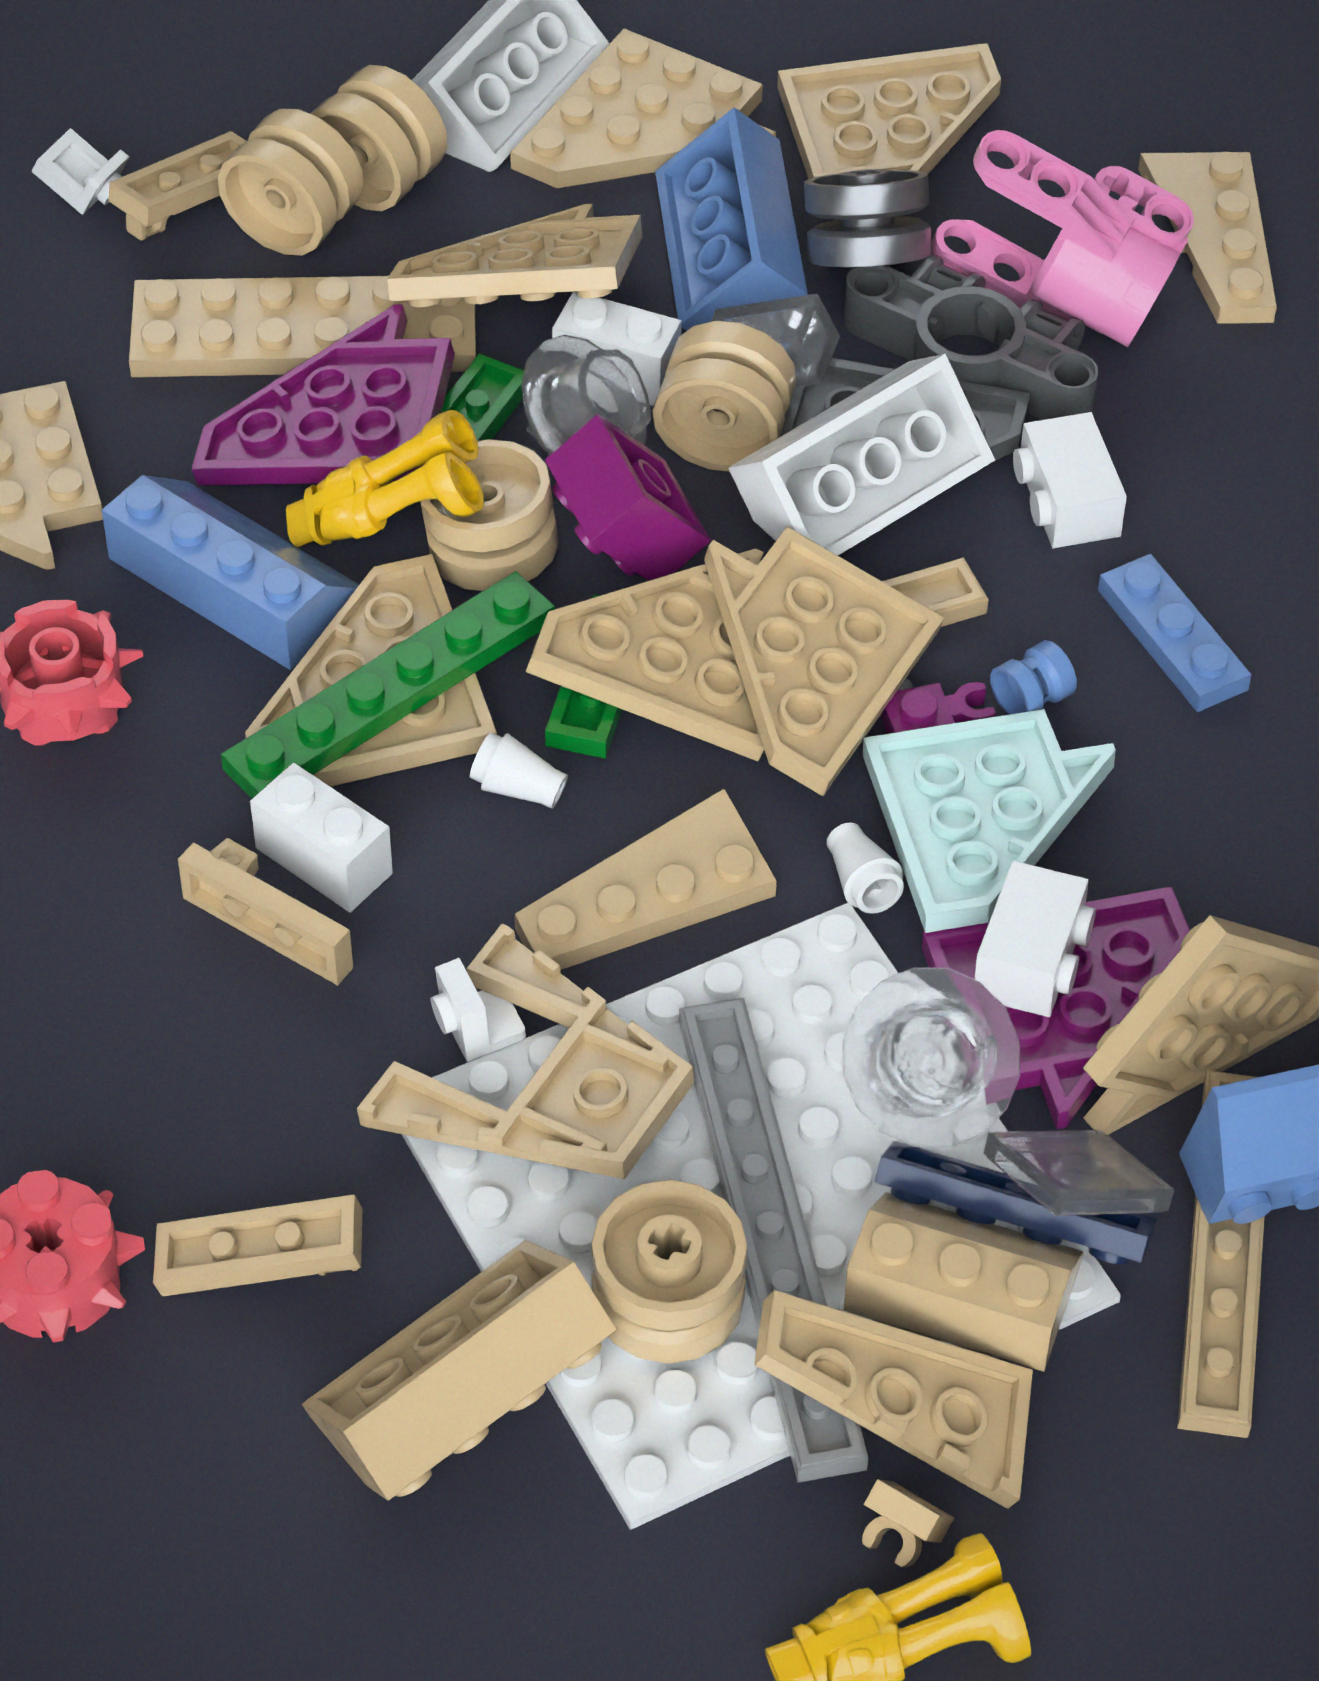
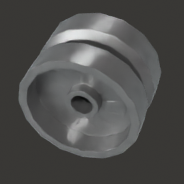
M863 169L823 175L804 181L805 210L807 213L816 218L834 220L816 225L807 232L808 261L810 264L828 267H868L912 262L932 255L931 226L920 218L902 216L916 213L930 204L929 179L926 172Z

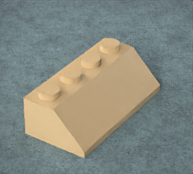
M524 1240L302 1403V1406L364 1484L389 1501L395 1495L397 1497L406 1496L423 1486L432 1475L430 1469L450 1454L463 1453L478 1445L488 1435V1426L509 1410H521L538 1400L545 1392L546 1387L544 1384L565 1368L574 1369L593 1359L602 1348L600 1342L617 1329L574 1261Z

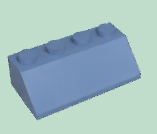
M734 107L655 171L677 316L679 320H682L681 328L686 331L693 326L712 321L736 322L750 327L767 326L786 310L793 308L799 300L808 294L780 140Z
M141 475L102 509L110 560L289 670L293 669L301 661L359 586L358 583L295 547L293 544L188 481Z
M1319 1065L1212 1087L1179 1152L1199 1204L1209 1224L1233 1219L1237 1224H1244L1258 1220L1274 1209L1295 1205L1299 1210H1307L1319 1206Z

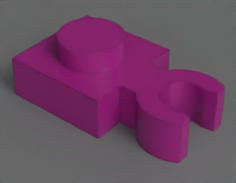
M971 682L964 684L957 689L955 694L944 696L940 683L898 690L881 713V717L887 733L890 734L995 717L996 712L994 707L984 709L971 708L984 704L986 693L984 683Z

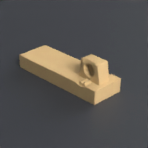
M230 131L111 181L108 201L126 213L127 232L141 241L145 240V238L165 231L167 219L170 215H176L220 196L218 174L221 167L236 148L247 141Z
M226 838L211 851L193 842L178 858L183 899L337 986L353 969L350 929L256 878L254 875L258 871L259 866L257 854Z
M355 1194L157 1223L153 1284L163 1297L315 1274L324 1276L326 1273L347 1270L357 1271L361 1268L363 1208Z

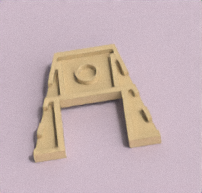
M502 923L467 967V973L474 986L568 1027V1031L507 1111L393 1061L357 1107L360 1125L625 1179L694 1084L693 1066L634 1021H631L629 1025L607 1009L605 999L589 987L583 991L561 974L559 964L539 949L533 953L516 940L513 929Z

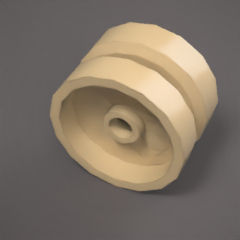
M368 65L356 71L339 87L337 94L327 98L310 113L337 130L354 150L363 170L364 189L355 205L364 210L384 211L395 206L411 191L416 181L424 178L441 162L447 151V131L438 109L427 94L411 79L387 66Z
M278 109L267 115L251 132L247 142L238 146L226 159L218 174L219 195L229 215L246 234L262 246L284 255L303 256L315 250L329 235L335 222L342 219L356 204L364 189L363 170L351 146L337 130L322 119L299 109Z
M712 321L693 326L678 337L665 372V378L652 410L655 430L666 446L684 460L709 470L729 471L728 467L780 437L785 422V413L790 405L796 386L794 363L782 345L765 332L742 323Z
M490 439L477 441L479 448L478 457L465 463L474 473L481 486L484 496V505L481 511L468 517H461L448 511L438 499L420 501L429 552L433 555L439 574L444 580L463 589L484 591L515 571L526 581L537 577L553 561L559 545L547 465L533 450L510 441Z
M675 1180L640 1184L616 1197L598 1218L591 1244L593 1267L592 1291L617 1329L608 1336L610 1340L639 1359L666 1364L695 1360L723 1345L739 1324L745 1299L746 1279L744 1274L747 1265V1242L742 1221L725 1199L697 1184Z

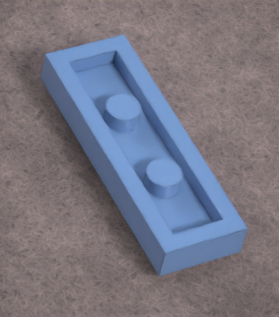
M1151 554L1100 574L1098 592L1196 712H1200L1249 690L1252 674Z

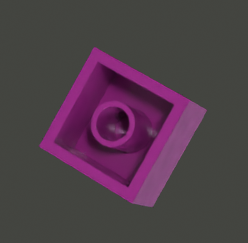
M596 414L545 459L556 480V483L552 486L555 496L570 512L574 513L579 522L574 528L578 538L592 553L599 555L603 551L611 556L617 566L628 576L633 577L637 573L650 581L673 574L711 542L666 461L601 415Z

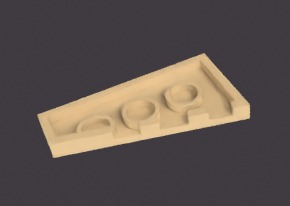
M1250 152L1141 153L1138 168L1141 176L1179 197L1192 210L1194 217L1193 227L1186 237L1188 241L1181 253H1187L1193 264L1192 275L1217 324L1274 323L1277 305ZM1169 218L1175 232L1178 231L1174 221Z
M722 789L515 913V930L525 947L533 953L539 949L559 964L560 970L775 897L777 881L726 790Z
M776 1290L763 1301L755 1366L1008 1509L1020 1500L1032 1369Z

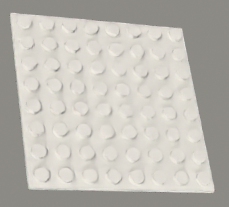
M849 903L606 1004L607 1009L629 1025L631 1021H634L689 1063L679 1024V1008L744 998L828 1307L867 1318L843 1310L847 1266L868 1210L885 1192L891 1193V1187L874 1182L880 1158L894 1140L1045 1185L985 1097H975L966 1070ZM558 1024L527 1037L520 1042L484 1055L432 1078L507 1111L569 1028ZM695 1083L625 1179L402 1134L481 1272L524 1240H527L574 1261L592 1289L591 1244L598 1218L616 1197L640 1184L675 1180L701 1185L724 1199ZM934 1200L928 1203V1205L956 1213L957 1207ZM996 1220V1223H994L995 1225L1022 1233L1023 1227L1001 1220ZM1064 1239L1060 1243L1061 1245L1084 1251L1059 1330L1120 1302L1121 1294L1097 1259L1089 1253V1248ZM746 1284L745 1299L739 1324L723 1345L698 1359L670 1364L639 1359L615 1345L607 1337L600 1342L602 1348L593 1359L574 1369L565 1368L546 1383L630 1530L790 1456L770 1374L754 1365L759 1332ZM867 1318V1319H870V1320H873V1321H876V1322H879V1323H883V1324H886V1325H889V1326H892V1327H896V1328H899V1329H902V1330H905V1331H909V1332H912V1333H915V1334H918V1335H922V1336H925V1337H928V1338H931V1339H934V1340H938V1341H941V1342H944V1343H947V1344H951V1345H954V1346H957V1347H960V1348H964V1349H967V1350H970V1351H973V1352H977V1353H980V1354H983V1355H986V1356H989V1357H993V1358L998 1359L997 1357H994V1356H991V1355H987V1354H984V1353H981V1352H978V1351H974V1350H971V1349H968V1348H965V1347H962V1346H958V1345H955V1344H952V1343H949V1342H945V1341H942V1340H939V1339H936V1338H932V1337H929V1336H926V1335H923V1334H919V1333H916V1332H913V1331H910V1330H906V1329H903V1328H900V1327H897V1326H893V1325H890V1324H887V1323H884V1322H880V1321H877V1320H874V1319H871V1318Z

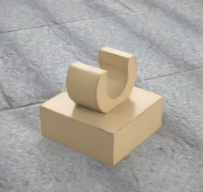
M877 1479L864 1505L882 1516L875 1518L866 1526L862 1537V1544L868 1548L876 1549L883 1535L888 1530H897L902 1536L903 1547L894 1563L900 1567L908 1568L917 1561L921 1554L922 1539L928 1542L941 1543L955 1517L893 1481Z

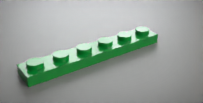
M515 571L221 754L223 771L251 799L259 794L292 763L297 764L314 775L539 633L547 613L555 610V606Z

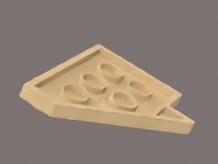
M429 554L374 566L245 731V737L251 736L452 611L433 555ZM474 673L313 776L331 787L478 753L489 733L497 735L476 674Z

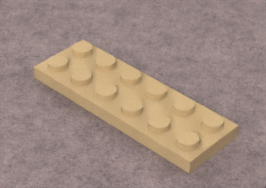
M389 276L135 280L129 353L131 377L284 375L394 304H403L408 320L403 339L450 338L455 353L451 372H465L476 358V304L466 303L464 297L442 298L440 303L428 307H412L408 305V300L390 301L387 283Z

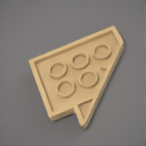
M623 29L510 152L511 169L555 188L653 173L732 108L735 107L748 117L762 101L763 84ZM761 126L762 128H764L765 130H767L769 133H771L772 135H774V136L776 137V132H775V131L770 130V129H768V128H766V127Z
M988 43L780 70L778 71L777 88L808 179L863 169L914 170L929 174L1000 95L1001 77Z
M583 204L398 261L387 278L390 301L408 300V305L412 307H428L440 303L442 298L464 297V301L468 304H484L497 300L498 295L520 294L521 299L525 301L546 300L553 297L555 292L577 291V295L582 298L606 296L612 292V289H618L643 237L641 215L594 217L593 204Z
M66 381L0 394V551L45 570L55 569L53 552L47 532L103 520L101 501Z
M789 527L785 528L759 565L752 563L712 540L705 555V565L768 763L804 786L824 796L935 638L944 617Z
M752 549L739 553V555L759 565L763 551ZM705 564L547 613L525 672L759 761L764 747Z
M1209 915L1204 922L1196 925L1186 934L1181 943L1180 952L1165 970L1151 978L1143 986L1139 993V1001L1121 1023L1110 1028L1100 1038L1097 1044V1052L1083 1069L1098 1086L1108 1089L1083 1117L1084 1120L1099 1136L1105 1137L1203 1083L1207 1070L1223 1072L1315 1021L1319 1017V947Z

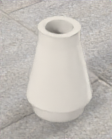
M489 733L475 757L470 771V778L482 783L481 790L540 803L553 809L562 795L568 774L555 769L507 733L502 738L494 733Z
M844 823L833 829L827 838V847L833 855L846 901L865 913H879L893 906L901 897L904 889L902 881L903 870L900 864L868 838L857 824Z

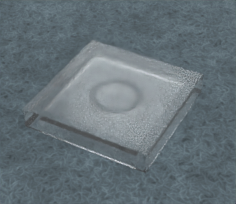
M1102 1130L988 1132L983 1154L1054 1216L1162 1213L1163 1211H1169L1174 1188Z

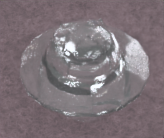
M561 335L543 341L526 360L521 387L525 414L529 420L526 431L537 439L543 450L551 455L596 414L601 415L645 446L647 438L646 427L651 421L650 404L641 375L631 358L617 349L604 350L588 339L569 335Z
M911 968L880 981L855 1006L842 1039L843 1077L856 1108L882 1134L915 1148H950L983 1134L1007 1110L1020 1077V1040L1006 1007L980 981L949 968Z

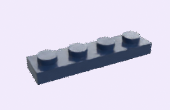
M895 1140L881 1156L874 1182L891 1187V1194L900 1200L914 1204H928L931 1200L957 1207L956 1213L969 1221L981 1224H994L996 1220H1001L1023 1227L1022 1233L1038 1242L1060 1244L1064 1239L1089 1247V1253L1093 1257L1113 1264H1127L1129 1259L1141 1263L1151 1243L1157 1221L1153 1217Z

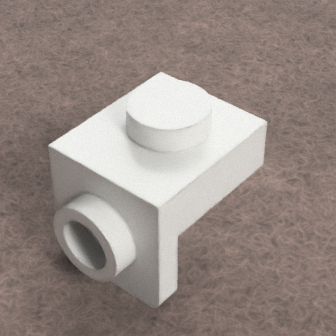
M70 128L36 161L31 172L83 215L98 200L104 205L109 203L110 182L122 177L120 174L129 156L120 149L108 161Z
M460 958L435 967L439 994L430 998L434 1015L444 1034L452 1032L467 1062L526 1038L525 1026L513 1003L483 990L477 992Z

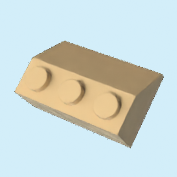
M885 1192L868 1210L849 1260L843 1310L1045 1372L1083 1259L1084 1251L1061 1244L1038 1242L1015 1230L995 1224L972 1222L962 1218L955 1212L928 1204L906 1202L896 1198L891 1193Z

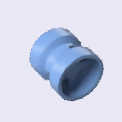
M1044 640L1027 649L1022 660L1011 659L995 667L990 674V684L998 704L1009 715L1041 710L1047 701L1052 703L1060 702L1074 694L1077 688V678L1074 668L1063 650L1054 642Z

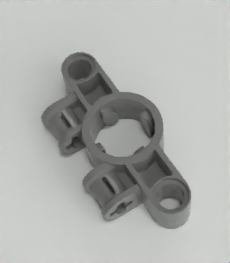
M930 255L912 276L886 265L853 267L846 277L844 325L856 337L909 361L946 354L957 379L960 381L1031 393L1028 415L1039 420L1092 412L1093 415L1099 373L1098 366L1094 360L1078 351L1085 331L1083 320L1076 317L1070 321L1043 310L1042 303L1035 299H1029L1019 309L1005 295L985 288V278L976 273L967 276L946 267L942 258L936 255ZM955 335H974L985 338L1000 348L998 351L986 355H962L951 352L939 344L943 339Z

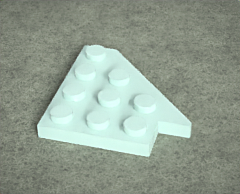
M1045 709L863 738V758L925 933L983 924L990 921L1012 860L1035 866L1114 768L1116 749L1113 743L1061 751Z

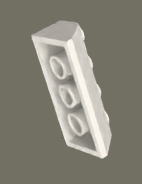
M489 0L412 81L427 94L440 113L447 131L446 154L491 172L501 165L518 143L610 43L577 0Z
M946 354L912 360L743 458L728 467L753 521L775 541L785 528L789 527L838 556L995 461Z

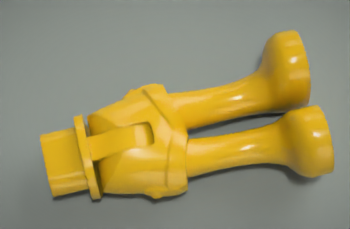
M448 410L430 419L416 436L373 461L367 456H360L351 460L345 467L330 472L317 486L311 485L305 490L304 499L286 506L287 532L291 543L295 547H300L315 541L319 545L326 546L336 540L368 537L384 529L387 519L397 511L416 502L429 499H438L448 511L461 517H468L481 511L484 505L481 486L474 473L465 464L476 459L479 451L478 442L471 425L458 411ZM421 466L420 468L402 477L401 479L389 483L390 481L400 476L401 474L407 472L408 470Z
M982 1533L963 1538L956 1545L954 1556L928 1574L879 1595H876L870 1588L855 1590L839 1598L833 1606L825 1609L824 1612L806 1625L799 1624L793 1627L794 1638L765 1648L766 1658L775 1681H903L905 1679V1668L948 1647L971 1641H987L1002 1660L1009 1663H1016L1031 1656L1028 1631L1017 1598L1010 1583H1003L999 1559L993 1547ZM966 1595L972 1599L947 1612L899 1629L897 1625L925 1609L952 1598Z

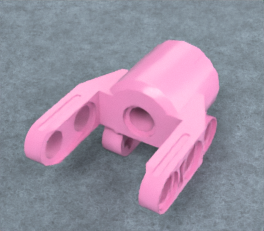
M995 130L987 133L982 138L973 158L974 168L984 184L1061 227L1062 230L1046 259L1043 260L973 220L951 219L943 222L937 228L931 240L932 255L942 258L944 266L964 275L970 276L976 273L985 278V288L1005 295L1019 309L1029 299H1035L1042 303L1043 310L1068 321L1075 317L1083 320L1085 326L1128 347L1162 290L1188 241L1186 237L1192 229L1194 222L1192 210L1179 197L1123 167L1108 166L1102 168L1093 179L1092 176L1014 133L1005 130ZM998 151L1006 154L1014 163V168L1002 169L995 166L989 160L987 153ZM1045 179L1056 182L1064 190L1065 196L1052 197L1047 195L1040 188L1038 181ZM1110 191L1119 194V200L1110 197L1108 195ZM1138 204L1144 207L1140 214L1134 211ZM1158 214L1169 217L1176 224L1178 231L1166 232L1161 230L1152 221V215ZM956 236L963 239L969 245L971 252L959 254L952 251L946 245L944 238ZM1001 263L1013 267L1019 274L1020 280L1007 281L1002 279L995 272L993 265Z

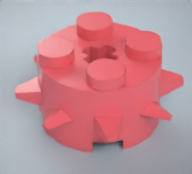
M45 600L21 608L14 613L16 622L4 630V632H0V703L6 715L4 727L11 730L18 729L21 738L35 746L56 741H74L93 733L101 734L108 732L118 721V709L127 708L132 702L130 695L123 688L124 682L121 667L143 657L142 650L118 648L116 633L110 624L111 613L104 610L95 614L80 611L77 609L76 601Z
M48 1170L27 1172L20 1178L18 1184L10 1186L0 1194V1323L3 1322L9 1329L32 1338H43L41 1331H46L52 1342H59L64 1340L69 1327L75 1326L76 1333L86 1330L107 1314L110 1307L118 1309L124 1307L127 1301L120 1293V1265L143 1252L145 1245L143 1237L115 1230L110 1209L108 1208L114 1195L110 1190H104L96 1194L89 1186L65 1177H56L54 1173Z

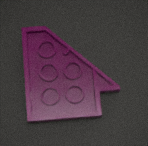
M394 304L203 427L191 468L197 485L320 483L330 472L345 467L351 460L357 457L367 456L373 461L416 436L430 419L441 413L455 357L451 339H403L408 320L403 304ZM421 466L408 470L407 472L401 474L400 476L396 477L390 482H394L401 479L402 477L415 471Z
M1172 887L1086 902V906L1096 908L1091 936L1086 947L1075 945L1072 955L1079 956V963L1071 993L1069 995L1058 993L1050 1018L973 998L977 954L989 922L929 933L923 931L922 950L976 1098L1040 1086L1056 1129L1068 1126L1097 1084L1083 1067L1097 1052V1044L1100 1038L1110 1028L1121 1023L1139 1001V993L1143 986L1151 978L1165 970L1180 952L1181 943L1190 931Z

